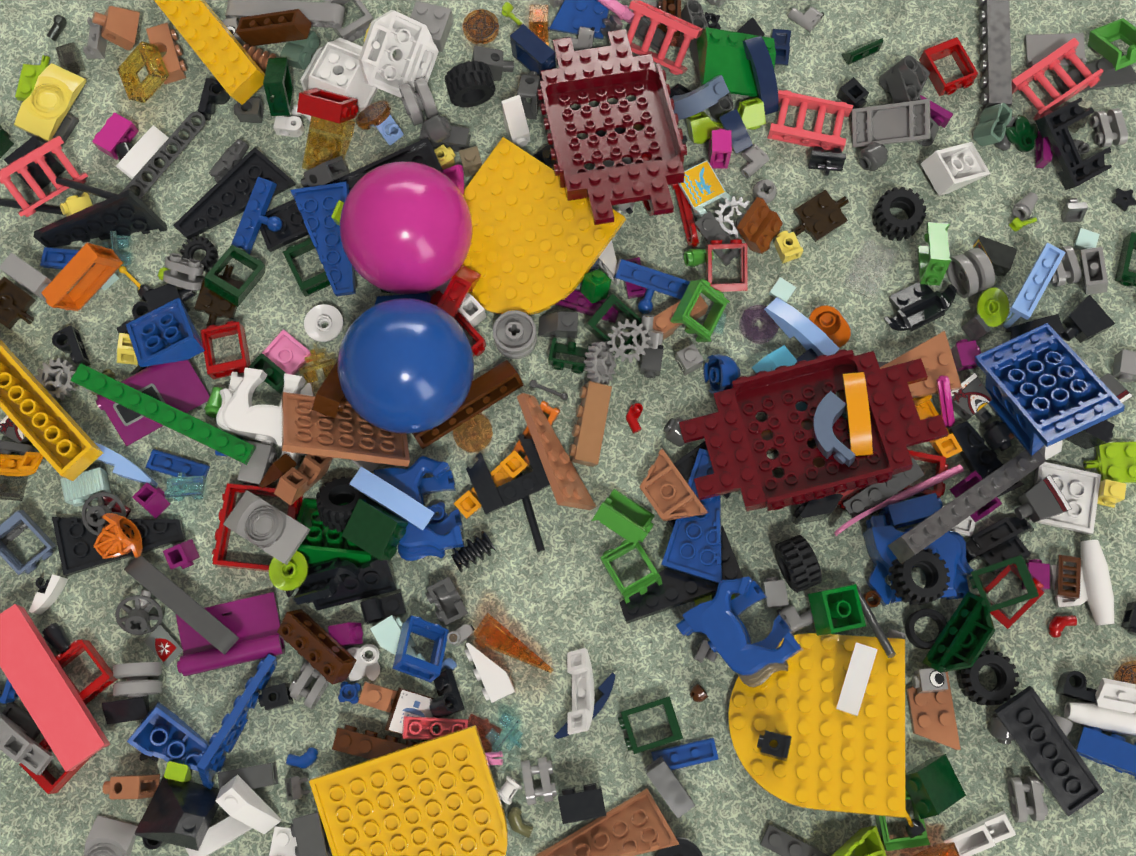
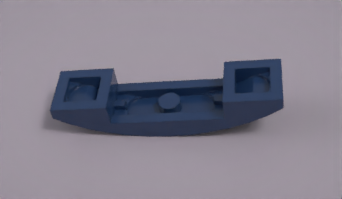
M762 36L744 40L743 45L746 58L751 60L759 95L758 98L764 102L765 115L777 112L779 106L777 81L767 46Z
M613 672L598 687L604 695L594 705L592 719L600 712L610 696L616 676ZM568 721L554 735L556 739L569 736Z

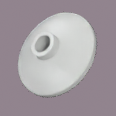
M327 304L318 305L307 313L304 319V328L308 336L313 340L328 342L336 338L342 331L343 317L334 306ZM323 323H328V327L322 328Z

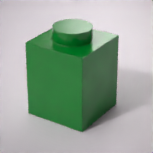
M601 269L584 274L581 293L592 304L608 298L611 279Z

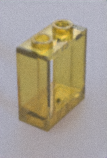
M142 41L117 69L129 100L145 103L169 77L158 46ZM145 65L148 75L140 83L137 73Z

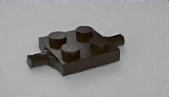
M824 190L793 211L800 225L792 229L791 232H794L797 237L805 231L817 242L848 221L842 213L841 207L848 204L849 200H846L847 197L844 196L836 202Z
M226 265L223 275H218V277L240 289L244 282L232 279L231 274L234 267ZM203 280L194 309L209 315L206 324L208 327L215 325L217 318L234 319L237 306L204 287Z
M6 277L0 280V323L8 329H11L19 319H23L27 324H31L32 322L27 317L34 321V317L26 312L36 300Z

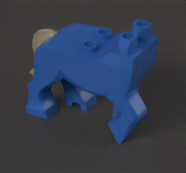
M749 576L720 581L713 600L701 603L682 615L684 619L676 624L684 636H690L694 632L706 634L710 640L708 641L710 648L715 653L718 652L726 664L734 672L738 673L742 682L749 687L762 685L776 671H788L787 660L804 650L795 640L792 634L793 631L781 615H778L774 620L770 634L764 640L752 644L750 634L739 618V615L752 605L767 598L758 583L754 580L752 581V578ZM732 594H740L739 596L731 600Z

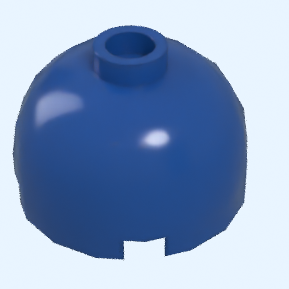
M721 354L708 356L709 362L704 364L703 373L705 383L708 380L710 381L711 390L708 391L713 394L732 389V381L740 377V369L735 361Z

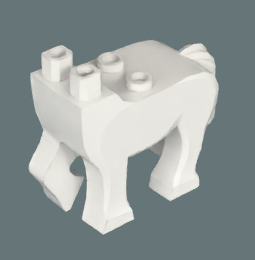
M245 368L244 376L239 375L238 372H232L229 388L222 389L219 392L222 398V405L216 416L217 427L222 431L235 433L248 440L261 441V444L271 446L278 444L282 449V398L279 406L264 404L252 406L253 392L259 384L265 381L267 374L263 370ZM284 374L283 392L315 397L313 386L310 383H307L303 388L306 380L302 376ZM282 451L281 456L288 454L297 463V466L300 464L301 456H306V454Z

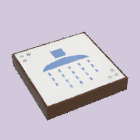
M398 688L385 730L402 735L404 716L433 718V714L430 711V702L434 698Z

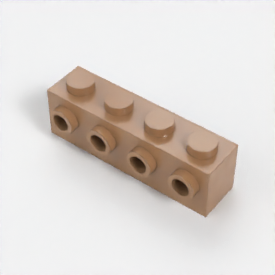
M589 381L581 387L579 397L582 398L581 405H578L576 410L578 421L572 431L574 443L569 448L571 462L592 467L598 465L612 386Z

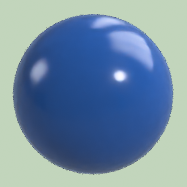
M409 298L384 301L363 312L347 330L340 345L337 361L341 389L355 412L377 428L404 434L427 431L448 420L465 401L471 388L474 374L473 352L469 340L458 322L445 310L434 304Z

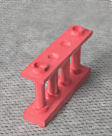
M632 0L629 9L634 10V17L627 33L632 52L640 56L652 54L654 62L669 68V71L675 75L685 73L688 68L682 66V62L691 40L700 37L703 28L641 0ZM645 15L650 18L651 23L641 47L632 43L640 19ZM662 23L667 25L666 28L668 30L660 51L656 54L648 49L658 24ZM678 30L684 33V39L674 62L665 58L673 35Z
M1073 38L1012 80V94L1017 90L1019 92L1022 91L1038 110L1034 120L1053 112L1054 109L1088 86L1092 88L1100 81L1099 78L1104 71L1100 69L1092 74L1075 54V50L1079 45L1076 38ZM1069 59L1084 76L1085 80L1077 85L1061 67L1060 61ZM1048 69L1054 70L1070 90L1060 95L1044 76V72ZM1038 80L1054 101L1045 106L1028 86L1029 82Z
M788 90L778 91V100L781 103L777 124L771 123L768 139L812 148L815 146L822 147L826 151H831L834 148H839L843 151L846 143V138L840 137L844 116H850L853 105L846 102H835L796 94ZM788 105L800 107L795 128L784 125ZM807 109L818 111L813 132L803 129ZM825 113L837 115L832 136L821 133Z
M56 136L0 169V183L6 186L21 206L22 210L17 212L21 217L23 215L29 217L36 212L35 208L69 188L56 183L57 176L45 161L46 157L44 155L50 151L52 154L55 153L73 178L72 181L82 184L86 182L85 178L88 175L85 172L79 175L61 150V145L64 141L60 136ZM33 161L35 164L38 163L56 188L47 195L27 170V165ZM16 171L18 174L21 173L39 198L30 205L10 180V175Z

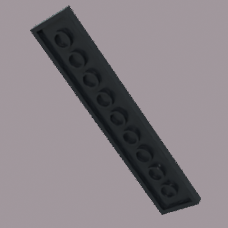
M427 137L328 184L347 182L350 192L357 181L365 174L379 166L392 162H417L433 167L442 173L444 171ZM295 199L269 210L265 214L268 218L277 216L283 223L282 228L277 232H273L268 229L267 225L261 224L260 231L270 252L309 235Z

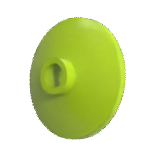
M988 288L978 298L977 314L981 316L989 327L1001 325L1009 313L1008 297L999 288Z
M299 551L295 552L287 565L274 557L269 565L270 581L276 588L283 591H291L301 586L308 574L307 560ZM293 567V573L290 574V569Z

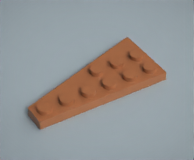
M945 331L880 367L882 369L921 358L928 378L927 380L908 385L913 398L938 394L936 380L941 375L949 377L951 391L962 387ZM844 391L837 392V396L842 401L846 400Z
M526 393L518 395V402L557 505L585 510L596 508L597 506L574 468L569 455L565 452L539 406L538 400Z
M645 789L607 812L606 816L595 819L536 856H635L679 845V842L649 790Z

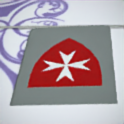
M161 625L144 641L166 667L183 651Z

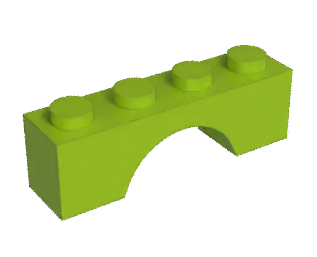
M757 97L739 102L737 111L746 129L754 130L766 124L764 102ZM704 112L686 118L689 139L696 144L705 143L710 139L712 130L724 129L720 122L712 121Z

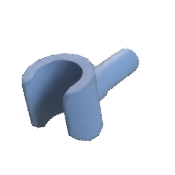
M447 658L442 663L441 671L444 669H452L453 671L457 667L456 662L452 658Z

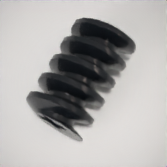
M481 531V538L476 535L473 536L474 542L467 539V546L459 547V551L456 548H452L453 554L451 556L460 572H463L462 565L470 568L469 561L476 565V557L484 560V553L491 556V549L495 550L484 531Z

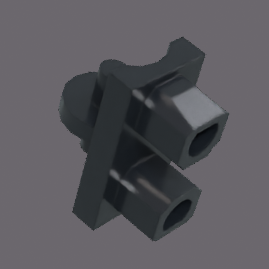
M815 146L813 151H811L808 169L824 170V176H828L830 171H842L846 154L842 153V150L839 148H834L831 152H824L822 147Z

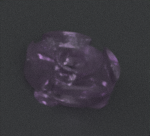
M764 305L749 307L743 312L739 322L742 335L755 344H764L771 341L779 329V326L764 310L767 307ZM757 320L764 322L762 329L754 326Z

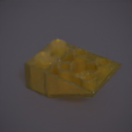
M311 116L302 168L310 170L342 156L344 161L353 136L355 121L348 120L339 124Z

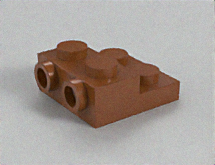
M757 197L736 228L750 250L763 254L770 248L772 239L780 233L783 223L777 212L771 211L764 199Z

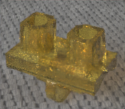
M312 349L310 350L311 356L305 357L306 363L313 361L314 364L299 368V372L304 375L307 383L318 381L316 370L320 368L323 369L325 378H327L334 364H336V359L332 358L319 362V359L325 358L324 352L317 354L316 350Z

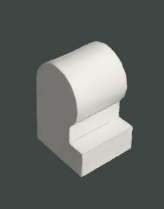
M276 116L273 127L276 135L299 137L304 133V126L299 117Z

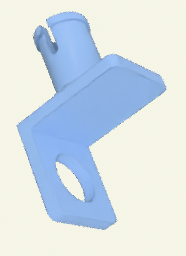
M388 113L381 114L370 123L372 127L377 128L388 145H392L404 135Z

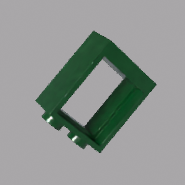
M287 57L268 58L263 85L271 116H290L294 86Z
M1133 232L1123 239L1115 281L1121 282L1123 286L1128 287L1136 286V273L1128 271L1133 249L1136 250V233Z
M310 237L304 242L292 245L283 251L305 297L330 286L326 271L303 282L292 260L315 249Z
M232 244L204 277V287L238 307L265 274V264L259 258L250 256L244 249L237 248ZM232 258L254 271L240 289L218 277V274Z
M613 293L584 325L598 339L606 342V344L611 339L598 329L596 325L612 306L631 323L633 320H636V325L639 326L642 322V319ZM629 337L624 345L627 346L628 344H630L632 346V339L634 337ZM628 349L624 353L629 354L632 349Z
M1022 554L971 571L972 576L969 577L973 589H978L979 597L986 600L990 612L1039 596V592ZM1015 563L1028 593L991 605L979 575Z
M670 696L620 712L621 717H618L621 730L626 729L628 738H624L628 751L632 750L633 754L683 739ZM662 705L672 736L637 747L628 715Z

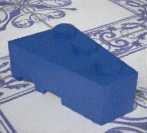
M1084 727L1082 729L1076 748L1080 756L1101 765L1104 764L1112 767L1117 772L1133 775L1136 779V742L1134 745L1127 743L1124 737L1116 734L1108 736L1103 734V730L1097 727Z

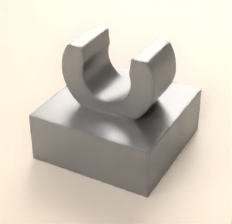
M610 15L609 19H603V23L607 27L600 28V31L603 35H607L608 31L622 30L623 24L617 15Z
M1077 198L1068 199L1069 203L1066 204L1061 215L1062 222H1081L1088 209L1087 203H1078Z
M980 315L975 316L961 327L971 341H978L991 331Z
M702 640L693 659L700 663L703 662L704 658L714 662L718 654L709 650L708 641Z
M299 776L284 779L287 801L300 799L302 795L310 793V790L301 789V784L308 781V778L299 779Z

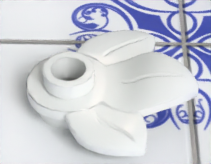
M365 644L361 648L351 647L346 651L357 660L349 674V680L356 681L366 675L371 681H375L380 674V665L377 661L379 659L378 648L373 644ZM366 651H372L373 656L371 658H367L365 656Z

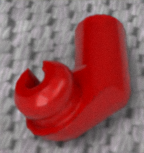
M640 403L631 405L626 414V421L633 434L642 430L638 422L639 416L643 411V406Z
M1076 616L1054 617L1048 627L1049 635L1058 638L1061 636L1065 626H1076Z

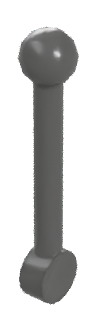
M536 380L530 381V387L532 388L537 387L546 392L559 396L562 400L568 399V395L566 393H559L550 388L537 384Z

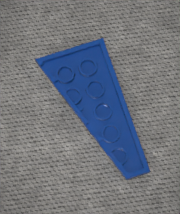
M565 0L549 29L579 35L580 27H595L594 38L603 40L604 35L601 33L600 28H606L603 19H608L609 9L597 0Z
M340 182L290 190L303 217L313 245L317 250L318 257L326 271L334 294L337 297L356 294L354 267L343 249L340 226L331 218L339 200L345 202L349 194L348 183Z
M699 448L688 485L698 499L699 496L694 479L714 474L708 450ZM721 495L700 500L707 510V514L676 519L661 564L662 566L716 583L722 581Z
M268 654L265 660L262 659L259 662L257 673L254 677L249 678L245 685L246 690L242 696L239 695L236 698L231 713H227L223 718L221 729L218 733L215 732L209 741L210 746L206 752L203 751L199 755L196 764L204 787L212 789L214 774L218 771L221 772L225 765L226 752L230 753L248 721L246 717L249 709L255 708L258 703L259 690L266 687L277 666L275 656Z

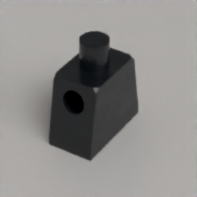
M166 284L143 293V296L152 311L180 298L188 313L190 308L186 301L195 296L193 290L183 288L179 291L175 285Z
M1089 295L1062 321L1067 327L1062 337L1066 341H1070L1075 337L1082 343L1106 331L1115 323L1092 296Z

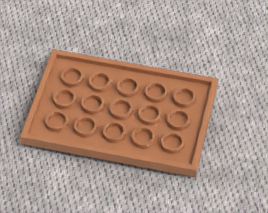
M283 392L282 451L408 467L410 457L407 434L389 432L377 428L356 413L348 401L344 411L339 412L336 418H332L312 410L315 400L314 396Z

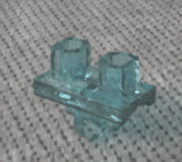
M110 231L111 246H108V242L104 241L102 242V247L112 249L123 262L121 266L131 265L130 252L119 253L118 249L129 248L128 236L117 235L116 231Z
M181 472L177 478H167V489L164 495L166 498H173L174 501H182L188 496H192L195 500L202 499L205 477H187L184 472Z
M504 712L498 720L506 728L504 732L500 734L492 728L485 736L489 743L493 745L491 748L496 752H499L508 739L510 741L506 748L511 751L514 745H517L519 748L523 745L519 741L523 735L520 730L512 736L522 720Z

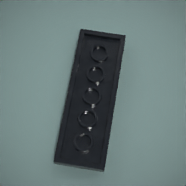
M1028 686L994 710L1068 817L1104 793L1100 784L1031 686Z

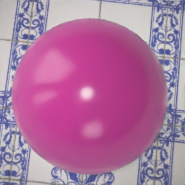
M392 162L371 170L358 180L350 190L341 212L340 236L348 260L354 269L369 283L391 293L419 294L443 285L460 269L471 245L472 219L463 194L452 180L442 172L417 162Z

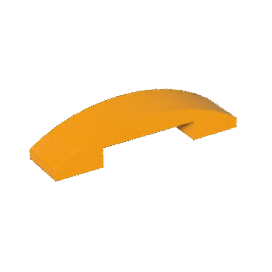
M864 372L843 374L850 450L855 456L873 455L870 411Z
M932 395L913 398L920 420L939 415L931 402ZM948 432L947 437L929 441L940 456L946 457V459L963 451L953 433L950 434Z
M514 450L500 462V465L490 472L496 487L514 480L528 464ZM474 487L453 503L466 519L482 507Z
M26 452L25 455L0 454V475L16 477L32 475L37 471L44 456L40 452Z

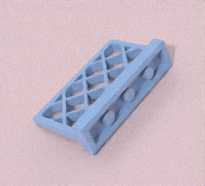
M1049 243L1043 247L1011 305L1010 313L1002 327L1009 328L1020 317L1026 320L1031 317L1065 255V251Z

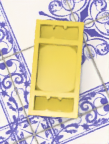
M51 63L38 76L31 95L22 102L14 125L43 140L50 141L87 82L86 79Z

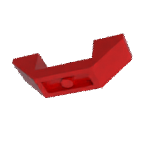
M463 266L451 279L437 306L455 318L469 291H473L481 274Z

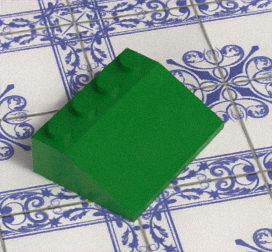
M705 27L697 40L701 86L716 76L722 75L729 93L759 97L751 60H747L743 45L744 40L758 36ZM762 36L775 68L776 50L774 38Z
M303 499L296 521L309 528L310 531L297 551L305 556L307 563L317 564L339 557L340 560L350 561L359 567L375 559L374 556L342 536L344 530L342 532H337V529L332 531L329 529V526L325 527L319 518L316 499ZM341 503V504H338V505H339V506H342V505H347V504H349V503Z

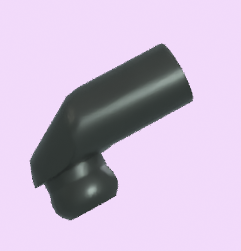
M61 15L54 16V24L47 34L54 41L67 25L65 17Z

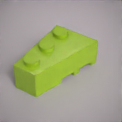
M870 826L859 829L831 856L887 855L877 827Z

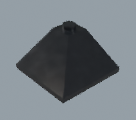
M163 776L135 831V835L198 851L219 807V804L215 801L219 789L212 787L210 790L202 784L179 782L166 779Z

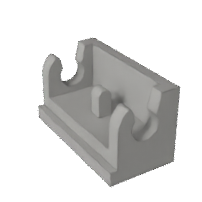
M88 17L87 22L90 25L88 45L87 47L84 46L83 52L87 59H105L107 40L101 36L102 26L93 23L92 18Z

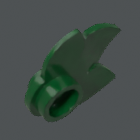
M1018 115L1015 127H1006L1005 135L1009 142L1015 144L1020 152H1029L1034 148V140L1038 137V128L1035 123L1030 124L1026 117Z

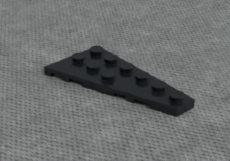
M254 147L173 226L185 238L192 239V237H196L244 212L258 177L277 184L273 196L296 184Z
M129 189L34 231L33 237L45 247L53 248L70 245L74 241L87 243L90 242V239L94 238L107 240L127 237L135 232L148 234L150 230L159 229L160 232L167 231V225Z
M52 517L63 575L65 576L134 556L133 551L119 557L103 559L93 546L98 536L88 531L83 524L82 518ZM129 519L140 531L142 553L186 540L183 523L179 519ZM91 526L94 530L98 531V527Z
M722 525V580L743 578ZM666 567L658 573L661 576L662 585L659 586L655 582L647 587L648 591L645 594L640 595L637 592L629 597L630 602L627 605L622 600L620 606L625 621L628 624L717 592L719 583Z

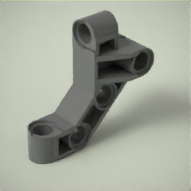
M908 55L879 77V83L891 94L894 103L921 100L920 94L930 75V71L914 57ZM930 118V139L917 141L922 146L932 145L938 133L939 126L933 119Z

